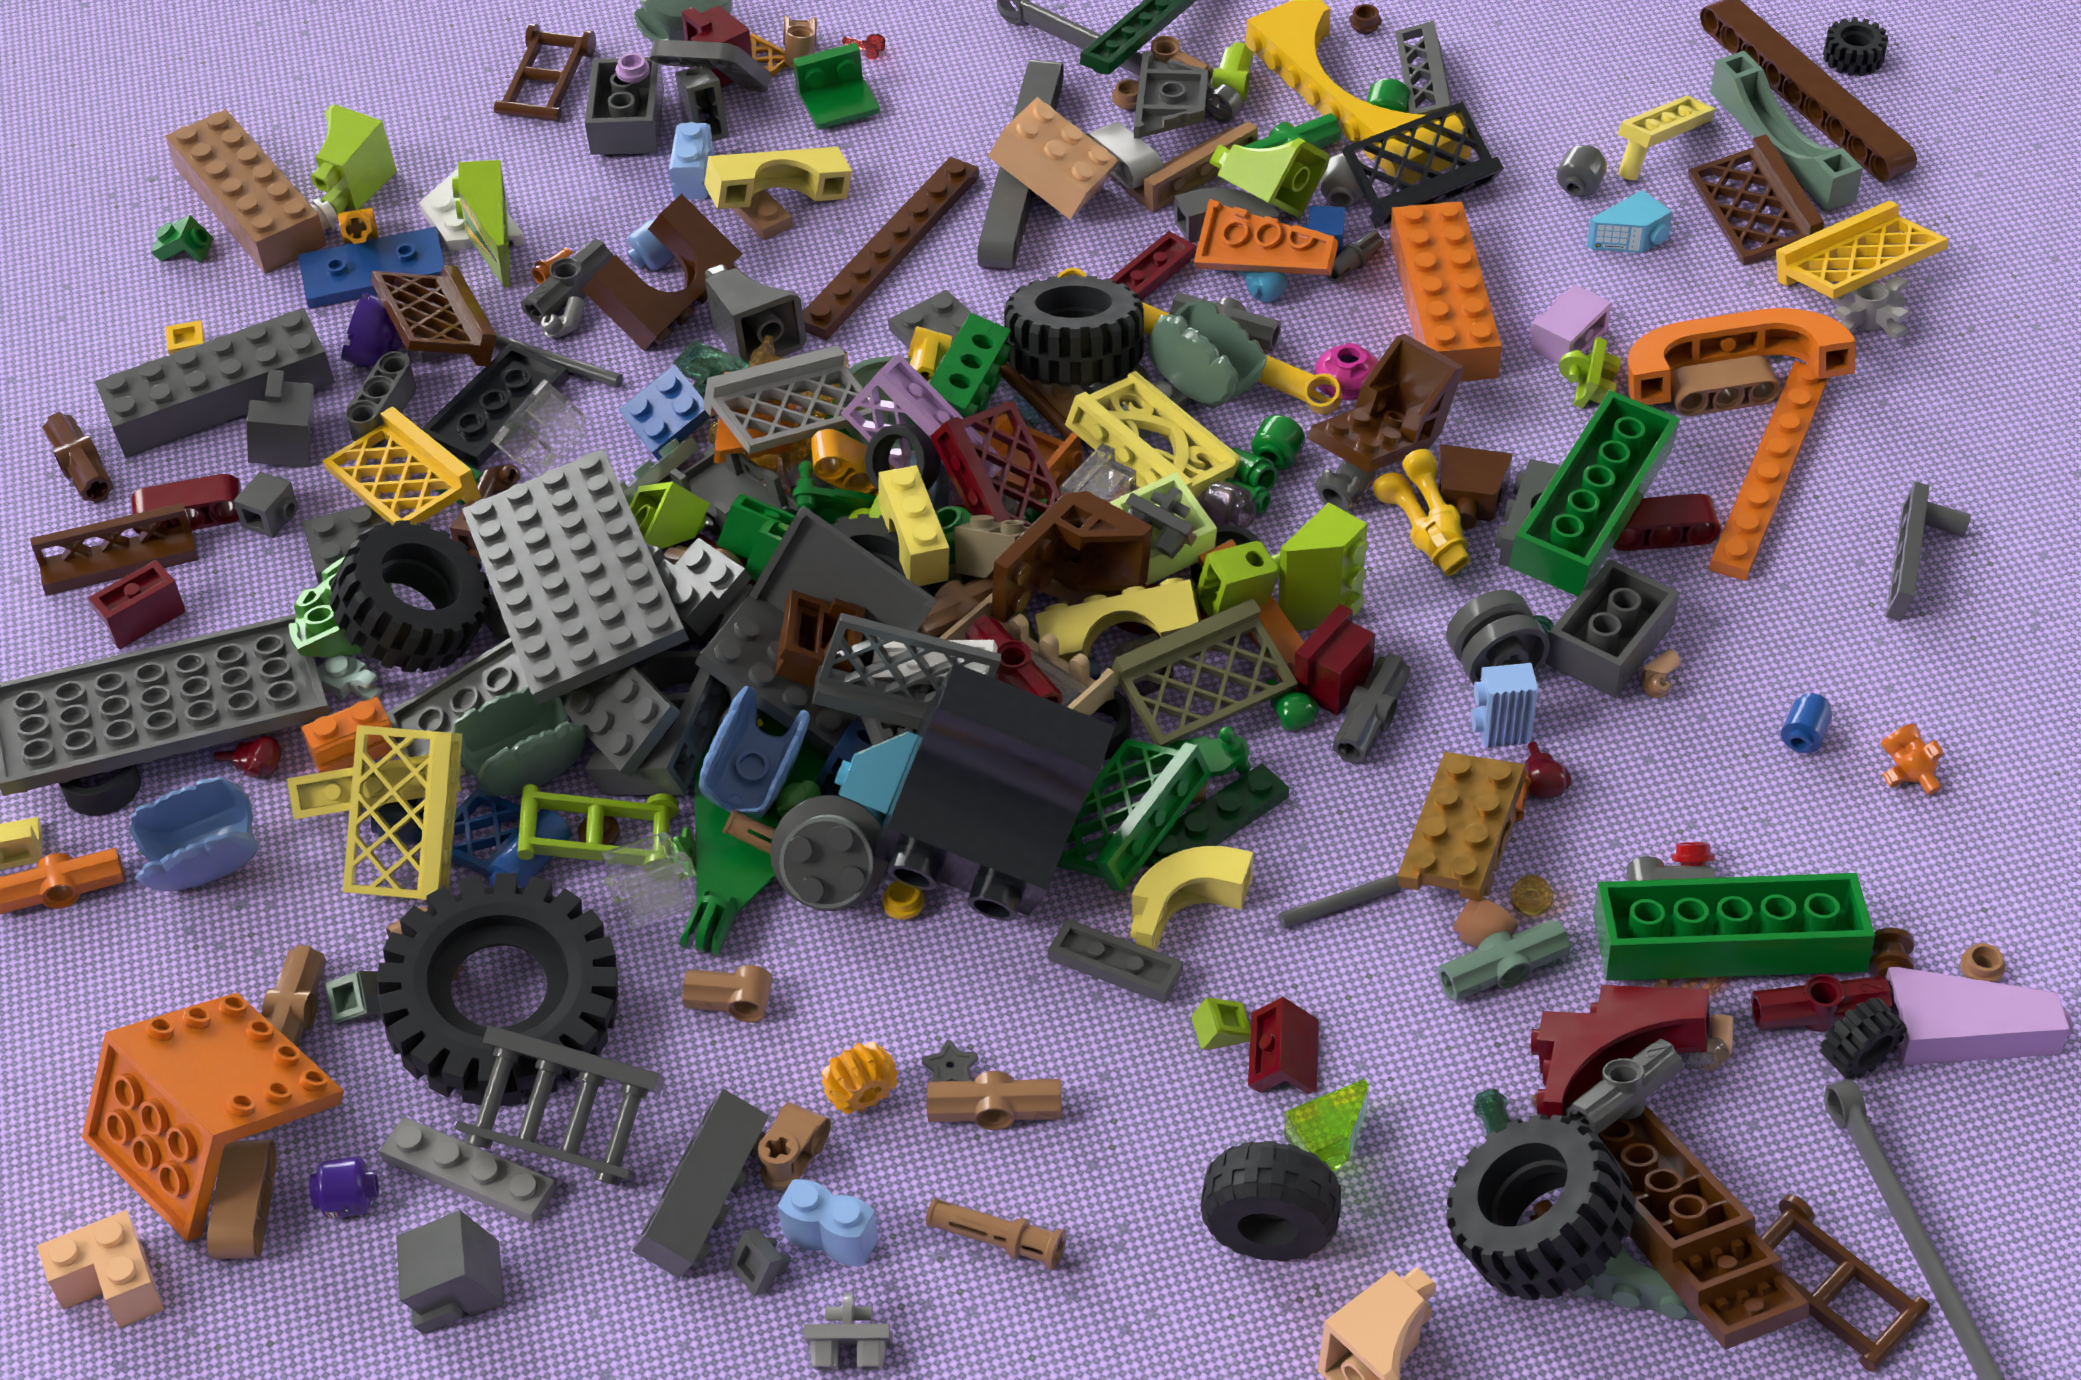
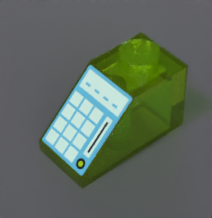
M1366 1079L1285 1111L1284 1137L1288 1144L1299 1146L1302 1150L1316 1154L1322 1162L1328 1164L1332 1171L1337 1170L1345 1162L1349 1161L1367 1112L1369 1084Z

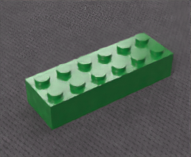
M1609 390L1515 535L1509 568L1578 597L1594 578L1671 453L1680 418Z
M1857 873L1608 881L1597 883L1593 919L1606 981L1868 972L1875 934Z

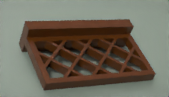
M1767 134L1753 138V148L1688 169L1689 179L1743 266L1776 255L1777 249L1824 229V221ZM1751 162L1753 165L1750 173L1735 170L1736 166ZM1709 175L1721 177L1717 184L1702 180L1703 177ZM1728 179L1744 182L1741 189L1725 186ZM1752 184L1767 187L1765 194L1748 190ZM1719 195L1735 198L1731 206L1716 202ZM1743 200L1758 204L1755 211L1742 209L1739 206ZM1766 206L1782 210L1778 217L1762 213ZM1733 217L1749 220L1745 228L1730 225ZM1758 222L1773 227L1768 234L1753 230L1755 224ZM1780 228L1795 231L1796 235L1785 238L1777 236ZM1747 239L1763 243L1761 247L1749 251L1744 247Z
M443 265L441 276L372 271L370 281L383 302L407 350L469 354L475 366L490 367L497 334L457 266Z

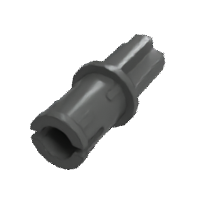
M1372 230L1355 244H1346L1343 247V251L1335 257L1331 276L1326 275L1327 278L1333 283H1339L1356 268H1363L1366 264V259L1384 245V238L1380 236L1378 231Z

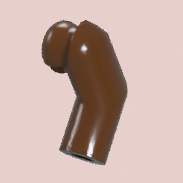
M507 464L485 470L477 483L481 495L480 499L489 498L494 493L507 490L515 485L521 476L519 468L513 464Z

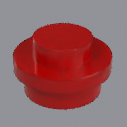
M1707 842L1676 843V853L1672 854V861L1680 862V866H1706V862L1715 860V854L1710 853V843Z

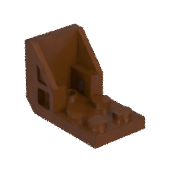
M1406 334L1396 336L1363 382L1354 410L1312 425L1308 439L1366 473L1402 460L1412 451L1429 449L1442 433L1464 366Z
M1088 491L1064 493L994 561L991 616L1005 624L1016 612H1022L1027 606L1029 599L1039 589H1045L1052 578L1076 592L1123 591L1129 587L1143 586L1148 580L1153 526ZM1068 560H1071V561L1075 562L1076 564H1071V563H1068L1067 561H1068Z

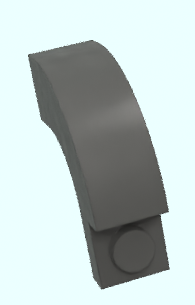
M1205 188L1175 195V224L1185 239L1191 243L1199 241L1209 199L1219 201L1222 205L1230 208L1236 206L1246 209L1250 214L1263 218L1269 216L1278 219L1280 222L1281 215L1272 205L1247 192L1227 188Z

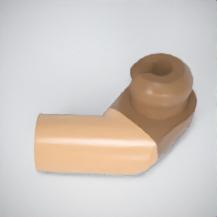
M1668 649L1644 665L1641 670L1643 690L1653 698L1664 697L1671 688V681L1667 682L1666 676L1681 665L1680 657L1674 650Z

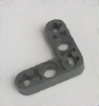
M654 40L652 43L650 59L655 63L678 67L717 68L744 89L756 92L768 90L771 73L738 46L721 42Z

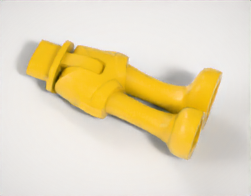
M1418 449L1409 453L1402 462L1403 469L1408 478L1396 472L1385 473L1375 480L1373 492L1379 501L1398 505L1405 511L1412 526L1410 537L1416 549L1423 551L1431 558L1434 566L1441 567L1445 576H1451L1470 562L1471 558L1466 551L1468 542L1464 538L1463 529L1460 524L1461 516L1458 510L1453 505H1446L1436 483L1438 471L1436 458L1430 450ZM1409 479L1417 485L1430 509L1428 516L1419 504L1414 487Z

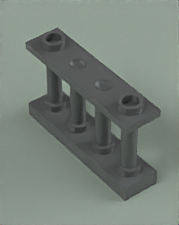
M488 1025L483 1043L494 1047L492 1055L496 1057L475 1125L461 1121L456 1123L455 1130L467 1134L465 1142L491 1150L494 1141L595 1170L594 1180L618 1187L622 1178L634 1182L636 1173L621 1168V1163L641 1098L646 1099L648 1092L660 1095L665 1077L656 1072ZM522 1055L536 1059L535 1068L539 1070L518 1137L516 1138L492 1131L513 1063H518ZM564 1067L580 1072L577 1080L581 1081L561 1149L558 1150L537 1144L535 1140L556 1074L561 1075ZM605 1080H610L622 1084L620 1092L624 1093L604 1160L600 1162L579 1156L578 1152L598 1087H603Z

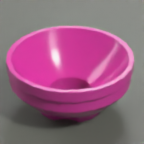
M1345 343L1325 351L1318 358L1314 375L1322 373L1332 375L1340 385L1342 400H1357L1363 382L1378 363V359L1370 351L1360 347L1358 344ZM1354 356L1359 360L1353 363H1345L1339 360V357ZM1327 384L1318 386L1328 396H1335L1336 388Z

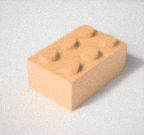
M1038 97L1003 129L988 155L989 158L1069 220L1103 187L1119 161L1106 148L1100 146L1076 125L1070 123Z

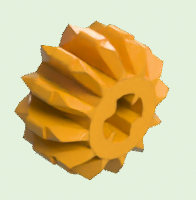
M875 1041L868 1042L865 1045L856 1043L849 1050L843 1049L842 1054L829 1060L830 1065L821 1072L823 1077L821 1083L825 1088L824 1093L829 1102L834 1104L836 1110H842L844 1114H850L856 1110L861 1113L869 1106H877V1102L883 1098H888L890 1096L889 1091L897 1086L898 1080L896 1077L899 1074L890 1053H887L883 1046H878Z

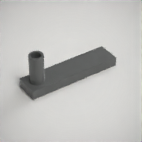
M1914 481L1901 507L1886 617L1898 621L1902 620L1915 596L1924 525L1964 536L1971 518L1969 513L1928 502L1930 485Z

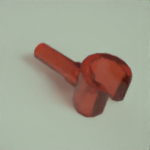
M870 34L866 40L844 36L842 39V43L845 45L856 42L861 50H865L866 57L872 60L879 56V51L885 50L886 40L880 34Z

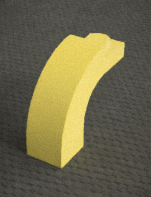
M1201 846L1179 851L1153 865L1141 877L1132 893L1133 922L1130 937L1136 939L1137 945L1156 951L1166 923L1177 911L1184 907L1199 903H1212L1242 910L1253 877V852L1226 846Z

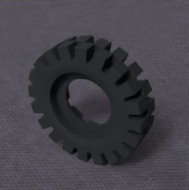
M495 873L494 887L488 888L483 887L480 875L459 879L461 894L452 896L446 886H442L426 896L428 906L426 912L414 905L400 919L402 934L391 932L383 948L385 963H379L377 985L382 1021L394 1054L401 1053L403 1067L417 1080L426 1074L429 1089L449 1098L455 1088L461 1089L463 1103L482 1104L496 1057L492 1055L494 1047L483 1043L487 1027L468 1020L456 1008L451 996V982L459 965L468 956L484 948L512 946L522 949L538 960L547 978V991L540 1007L524 1021L512 1026L500 1027L501 1029L599 1056L607 1044V1028H614L618 1011L617 996H619L616 954L610 936L604 937V924L596 913L590 909L583 914L582 899L566 888L555 897L553 896L552 882L535 876H531L526 888L518 887L517 873ZM521 1055L519 1062L513 1063L500 1106L521 1104V1091L529 1088L533 1089L539 1070L535 1068L536 1059ZM563 1067L561 1075L572 1082L579 1076L580 1072ZM556 1074L550 1094L558 1091L557 1077L561 1075Z

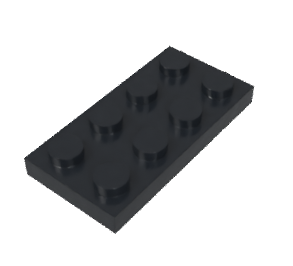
M510 343L491 361L490 367H485L421 429L456 458L479 468L570 379L568 369Z

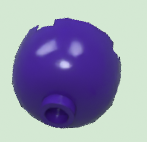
M363 292L348 327L347 334L350 343L349 346L343 345L341 360L358 366L371 367L375 366L383 355L391 351L399 352L403 341L379 297Z

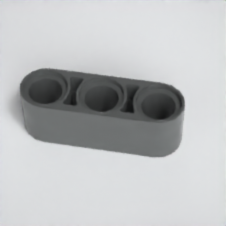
M394 351L383 355L347 407L345 415L353 442L384 424L380 413L393 406L402 413L416 392L417 386L410 358L406 353ZM385 439L372 446V448L381 445Z

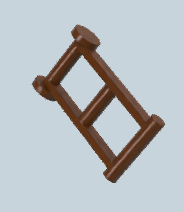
M530 23L525 34L527 50L503 100L495 101L494 112L496 114L560 121L561 108L559 107L582 57H592L594 55L596 35L591 30H585L582 36L540 31L538 24ZM542 45L573 48L563 71L532 67ZM526 80L557 83L547 106L516 103Z
M1788 1194L1779 1202L1781 1215L1760 1238L1774 1250L1794 1230L1838 1264L1812 1294L1783 1271L1782 1275L1809 1302V1314L1862 1356L1859 1358L1861 1365L1866 1370L1874 1372L1930 1310V1305L1921 1296H1915L1913 1299L1908 1297L1813 1224L1815 1215L1812 1208L1800 1197ZM1853 1277L1900 1312L1874 1342L1828 1307L1830 1302Z

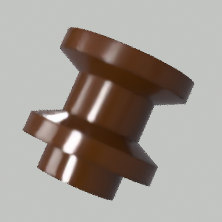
M1893 927L1882 928L1874 932L1875 939L1872 952L1875 954L1870 958L1869 971L1873 976H1882L1885 979L1889 967L1914 969V961L1909 956L1914 950V938L1909 932Z

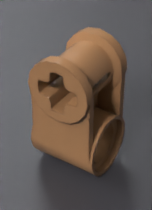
M784 16L783 46H785V63L793 67V59L815 53L817 17H812L811 20L790 19L789 16Z
M790 1102L781 1108L775 1122L758 1145L759 1158L763 1163L760 1174L764 1186L770 1190L786 1191L792 1180L800 1179L813 1158L823 1149L831 1129V1120Z

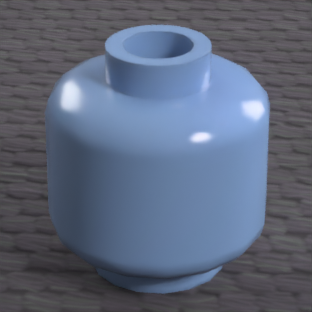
M649 219L628 237V242L632 249L627 254L639 269L646 266L651 271H658L675 258V255L648 230L655 219Z

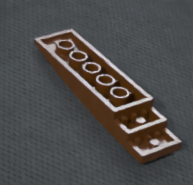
M1537 1094L1531 1096V1101L1537 1110ZM1646 1105L1645 1111L1640 1116L1628 1120L1617 1119L1598 1134V1137L1623 1167L1633 1186L1632 1194L1635 1197L1634 1215H1630L1633 1223L1629 1237L1683 1303L1725 1350L1809 1318V1302L1782 1275V1259L1755 1232V1217Z

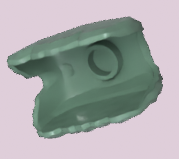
M639 0L642 7L634 12L636 28L650 42L654 40L685 41L682 11L694 7L702 13L719 5L731 14L733 0Z
M1201 299L1197 302H1187L1174 315H1160L1148 343L1149 356L1159 372L1187 397L1201 402L1212 409L1222 406L1224 402H1228L1236 396L1243 395L1247 390L1253 389L1255 382L1262 378V371L1267 362V356L1262 351L1257 340L1249 341L1247 331L1241 329L1240 324L1233 321L1230 316L1224 313L1219 314V308L1212 300L1205 302Z
M526 685L521 692H508L506 695L497 696L493 701H487L481 706L479 711L475 708L469 709L461 718L454 722L452 732L462 734L461 766L467 769L469 774L476 776L479 780L478 786L484 795L489 797H506L521 794L523 786L527 784H533L537 787L563 774L577 762L585 744L584 724L579 725L577 722H568V716L563 710L564 706L560 697L537 706L529 686Z

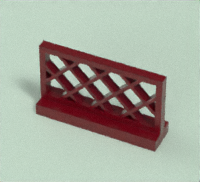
M1014 400L963 419L956 417L948 420L930 436L966 509L973 516L991 515L994 517L995 522L1021 520L1024 521V526L1030 527L1032 523L1023 520L1026 506L1045 513L1062 496ZM1007 414L1013 426L1012 435L995 428L997 417ZM972 427L985 433L981 446L971 442L965 428ZM992 437L1008 445L1005 458L988 450ZM1015 449L1027 454L1030 460L1029 470L1012 462ZM985 460L1002 467L998 481L988 476L983 466ZM1009 471L1026 479L1022 492L1005 485ZM1033 483L1044 488L1048 496L1046 504L1029 496ZM1002 494L1019 502L1016 515L1005 510L1001 502Z

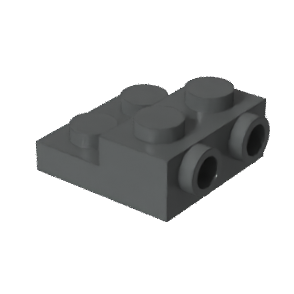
M700 538L696 539L675 565L664 559L657 567L684 630L688 628L699 637L704 634L752 578L743 567Z

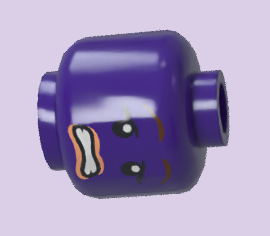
M356 1156L323 1161L318 1166L317 1173L311 1174L309 1179L310 1198L313 1209H320L321 1213L328 1219L365 1214L369 1210L371 1198L379 1196V1181L376 1170L368 1171L365 1161Z

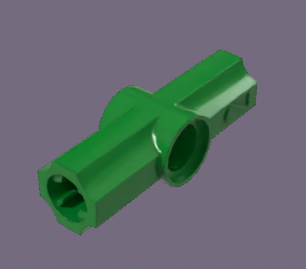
M1329 113L1295 127L1290 122H1282L1271 130L1268 137L1242 147L1254 149L1272 148L1301 138L1317 148H1322L1340 141L1341 129L1337 118L1332 113Z

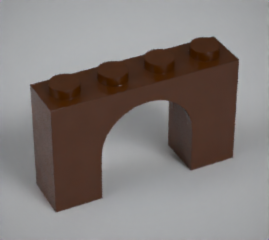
M682 193L657 216L648 230L679 260L685 275L683 290L665 292L649 286L617 255L596 272L582 289L643 351L653 342L660 346L674 332L670 326L675 321L682 325L695 312L692 305L697 300L701 304L708 300L705 283L706 270L721 264L725 265L728 270L737 268L734 263L742 255Z

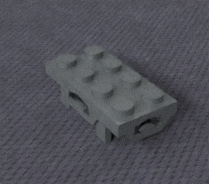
M715 444L702 452L703 458L683 472L675 468L670 471L668 476L658 482H675L710 503L705 514L707 521L704 527L720 537L731 504L740 493L793 515H796L799 511L796 507V501L784 493L780 477L769 469H763L751 459H747L741 452L738 454H727L726 463H713Z

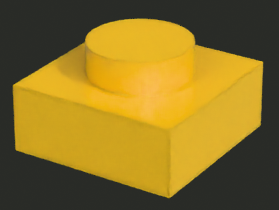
M201 320L165 327L169 355L206 342Z

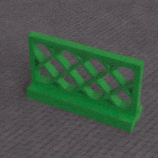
M1126 739L1093 782L1066 841L1067 844L1075 840L1077 847L1062 852L1057 867L1103 878L1109 889L1123 892L1212 773L1199 746L1185 742L1177 750ZM1132 754L1144 756L1143 760L1124 767ZM1168 763L1162 772L1155 774L1154 768ZM1148 771V778L1128 785L1127 779ZM1121 782L1122 788L1101 796L1107 787ZM1146 792L1140 801L1132 802L1131 797ZM1124 800L1126 801V807L1108 814L1105 813L1104 808ZM1096 811L1099 812L1098 818L1079 825L1084 816ZM1124 821L1117 831L1110 833L1109 826ZM1103 829L1104 836L1083 844L1082 837ZM1101 851L1095 858V862L1087 860L1086 856Z

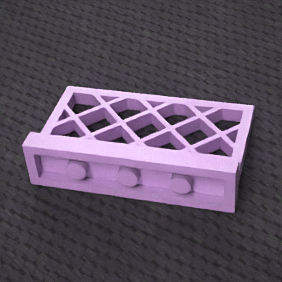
M900 353L881 368L841 412L868 442H870L877 431L884 426L891 425L884 424L882 410L895 412L896 424H906L905 414H907L929 437L946 421L956 417L963 419ZM878 386L893 402L880 400ZM858 406L871 408L874 422L866 421L856 408ZM965 428L971 442L981 446L983 437L974 428ZM899 438L901 449L892 447L890 451L889 463L895 469L909 467L910 456L915 452L911 451L910 442L905 438ZM989 445L988 450L991 451V452H993V453H995V454H997V455H999V454L993 449V447H992L991 445ZM985 460L983 465L988 476L991 478L1002 469V467ZM949 480V490L953 491L954 505L964 504L952 480Z

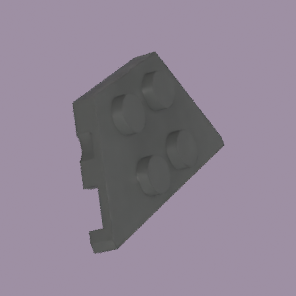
M1143 51L1134 120V138H1142L1204 122L1208 70L1196 66H1188L1174 59H1170L1168 64L1153 60V52Z

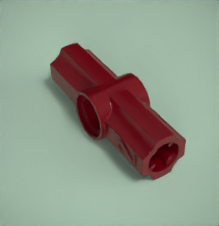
M984 615L974 620L972 626L966 631L965 638L966 640L995 641L998 647L997 653L1001 654V663L996 673L997 680L1055 703H1062V693L1031 659V649L1026 643L1014 640L995 617L989 618Z
M1818 974L1809 978L1805 985L1753 991L1751 995L1752 1017L1756 1028L1759 1027L1760 1030L1804 1025L1810 1030L1824 1032L1831 1030L1834 1027L1833 1024L1838 1019L1842 1021L1846 1017L1845 1013L1850 1009L1852 1011L1856 1010L1857 1004L1861 1002L1866 1004L1870 998H1880L1892 1010L1891 989L1887 978L1883 979L1882 976L1839 981L1835 977Z

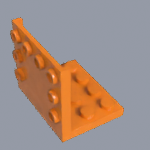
M236 992L105 1032L81 1138L188 1242L202 1236L225 1144L341 1104L344 1090Z

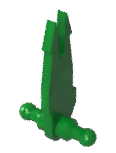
M802 461L799 464L800 479L797 480L796 488L792 491V498L796 501L797 509L800 510L804 506L811 512L814 509L822 510L823 508L848 512L860 508H871L876 498V495L859 491L816 487V482L812 479L813 464L809 461Z
M1229 726L1222 727L1219 730V738L1210 739L1209 736L1182 739L1166 746L1179 750L1185 742L1198 745L1212 773L1210 777L1226 775L1234 768L1239 774L1244 775L1251 769V764L1248 761L1250 750L1244 738L1235 735L1234 730ZM1132 754L1128 761L1143 760L1144 756ZM1168 763L1154 768L1155 774L1162 772ZM1148 771L1137 776L1147 778Z

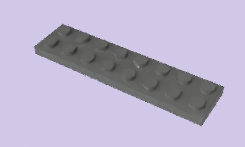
M492 592L491 604L483 623L500 642H503L510 638V635ZM635 664L559 696L564 706L563 710L579 725L584 724L585 734L620 772L629 777L635 773L681 713Z

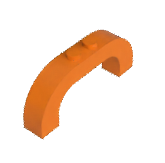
M1792 308L1759 309L1668 324L1643 335L1631 347L1628 354L1629 397L1646 405L1671 402V372L1675 369L1749 356L1785 355L1795 357L1808 363L1818 379L1854 374L1856 340L1851 332L1837 320L1820 313Z

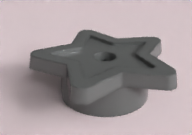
M946 1040L940 1053L924 1056L922 1064L934 1073L933 1082L970 1081L968 1069L978 1061L979 1057L975 1052L959 1051L952 1040ZM952 1063L954 1067L948 1068L947 1064Z

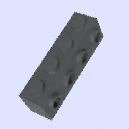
M721 1090L705 1112L632 1252L677 1278H680L690 1266L698 1269L711 1247V1244L705 1241L711 1228L715 1231L720 1228L730 1210V1207L724 1204L730 1191L736 1194L749 1173V1170L743 1167L748 1156L750 1155L755 1158L758 1154L760 1140L766 1135L762 1129L769 1117L768 1114L729 1091Z

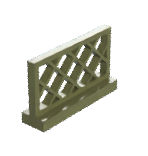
M1254 598L1116 657L1111 668L1115 672L1114 685L1116 688L1120 686L1123 688L1155 745L1166 747L1297 687V680L1258 618L1261 609ZM1253 632L1261 645L1259 655L1237 648L1240 637ZM1233 641L1232 646L1228 645L1227 643ZM1216 650L1228 654L1229 657L1225 670L1203 663L1205 653ZM1199 656L1198 661L1192 659V658H1195V657ZM1234 657L1256 664L1252 679L1230 672ZM1176 665H1182L1194 669L1195 672L1191 685L1168 678L1171 668ZM1261 666L1276 670L1283 682L1271 686L1257 681ZM1165 671L1164 676L1158 674ZM1200 672L1222 679L1218 694L1196 687ZM1147 680L1161 685L1157 699L1154 700L1140 695L1134 684ZM1227 681L1248 687L1247 697L1237 701L1223 696ZM1165 687L1188 694L1184 709L1161 702ZM1254 690L1259 691V693L1253 695ZM1195 696L1215 703L1212 714L1204 717L1189 712L1192 697ZM1220 705L1225 706V708L1219 710ZM1158 711L1180 718L1178 729L1164 735L1155 721ZM1185 721L1192 722L1184 726Z

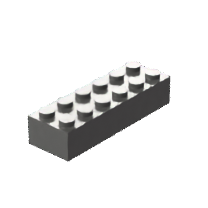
M301 308L270 320L253 324L236 332L216 337L202 344L182 349L168 356L148 361L131 369L111 374L108 377L95 381V384L123 454L127 458L247 415L250 400L265 401L269 370L284 371L285 382L314 384V390L333 384L335 380L326 353L305 308Z

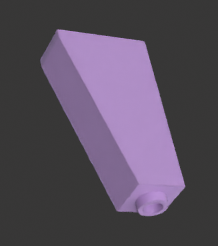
M1901 967L1888 968L1886 978L1891 989L1892 1011L1904 1022L1907 1028V1032L1903 1034V1041L1896 1044L1902 1065L2061 1054L2067 1036L2072 1034V1018L2068 1010H2063L2058 992Z

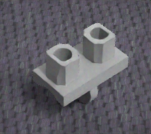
M844 1293L843 1307H825L826 1321H842L843 1324H804V1340L810 1346L813 1368L818 1371L839 1370L840 1346H857L858 1369L883 1370L887 1345H893V1331L890 1330V1324H855V1321L872 1320L873 1307L855 1306L854 1293Z

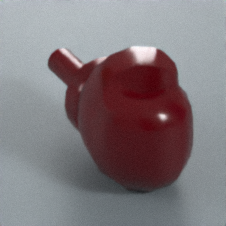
M263 736L257 740L239 742L236 751H215L214 760L233 761L235 768L243 770L245 776L260 778L272 775L275 772L281 758L282 748L276 739Z
M1530 742L1527 747L1531 756L1525 761V768L1528 772V777L1531 779V785L1529 786L1530 795L1539 799L1561 796L1572 783L1568 770L1564 765L1554 760L1550 754L1541 753L1536 742Z

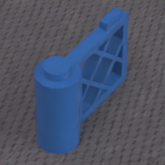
M476 788L456 810L454 836L466 833V841L453 845L452 862L489 877L492 887H494L495 873H517L518 887L526 888L531 876L536 877L554 856L534 854V857L530 860H522L517 856L519 826L515 829L501 832L500 823L516 819L520 820V805L500 797H489L484 795L481 789ZM481 804L492 808V814L473 819L470 817ZM541 809L537 813V838L566 841L571 838L572 831L569 825L557 813L548 809ZM494 825L495 834L473 839L472 831ZM493 846L497 847L496 851L486 861L475 857V851Z

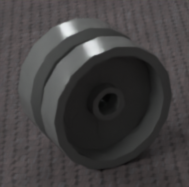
M1500 589L1491 591L1470 600L1456 612L1449 622L1446 631L1448 645L1457 660L1462 663L1463 669L1472 685H1474V682H1481L1482 667L1532 663L1535 673L1546 660L1550 649L1548 636L1540 623L1534 619L1526 601L1521 595L1511 590Z

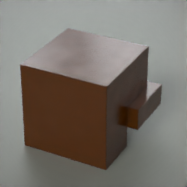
M792 589L785 603L775 675L814 688L819 666L823 664L840 614L844 613L864 618L865 608L837 598L833 600L829 607L830 602ZM849 629L845 630L844 638L850 646L862 642L863 633ZM847 659L834 664L832 668L850 673L853 665Z

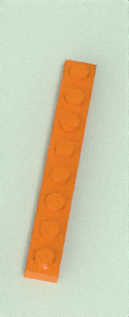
M1794 361L1712 555L1709 571L1747 581L1829 382L1830 377L1818 379L1809 364Z

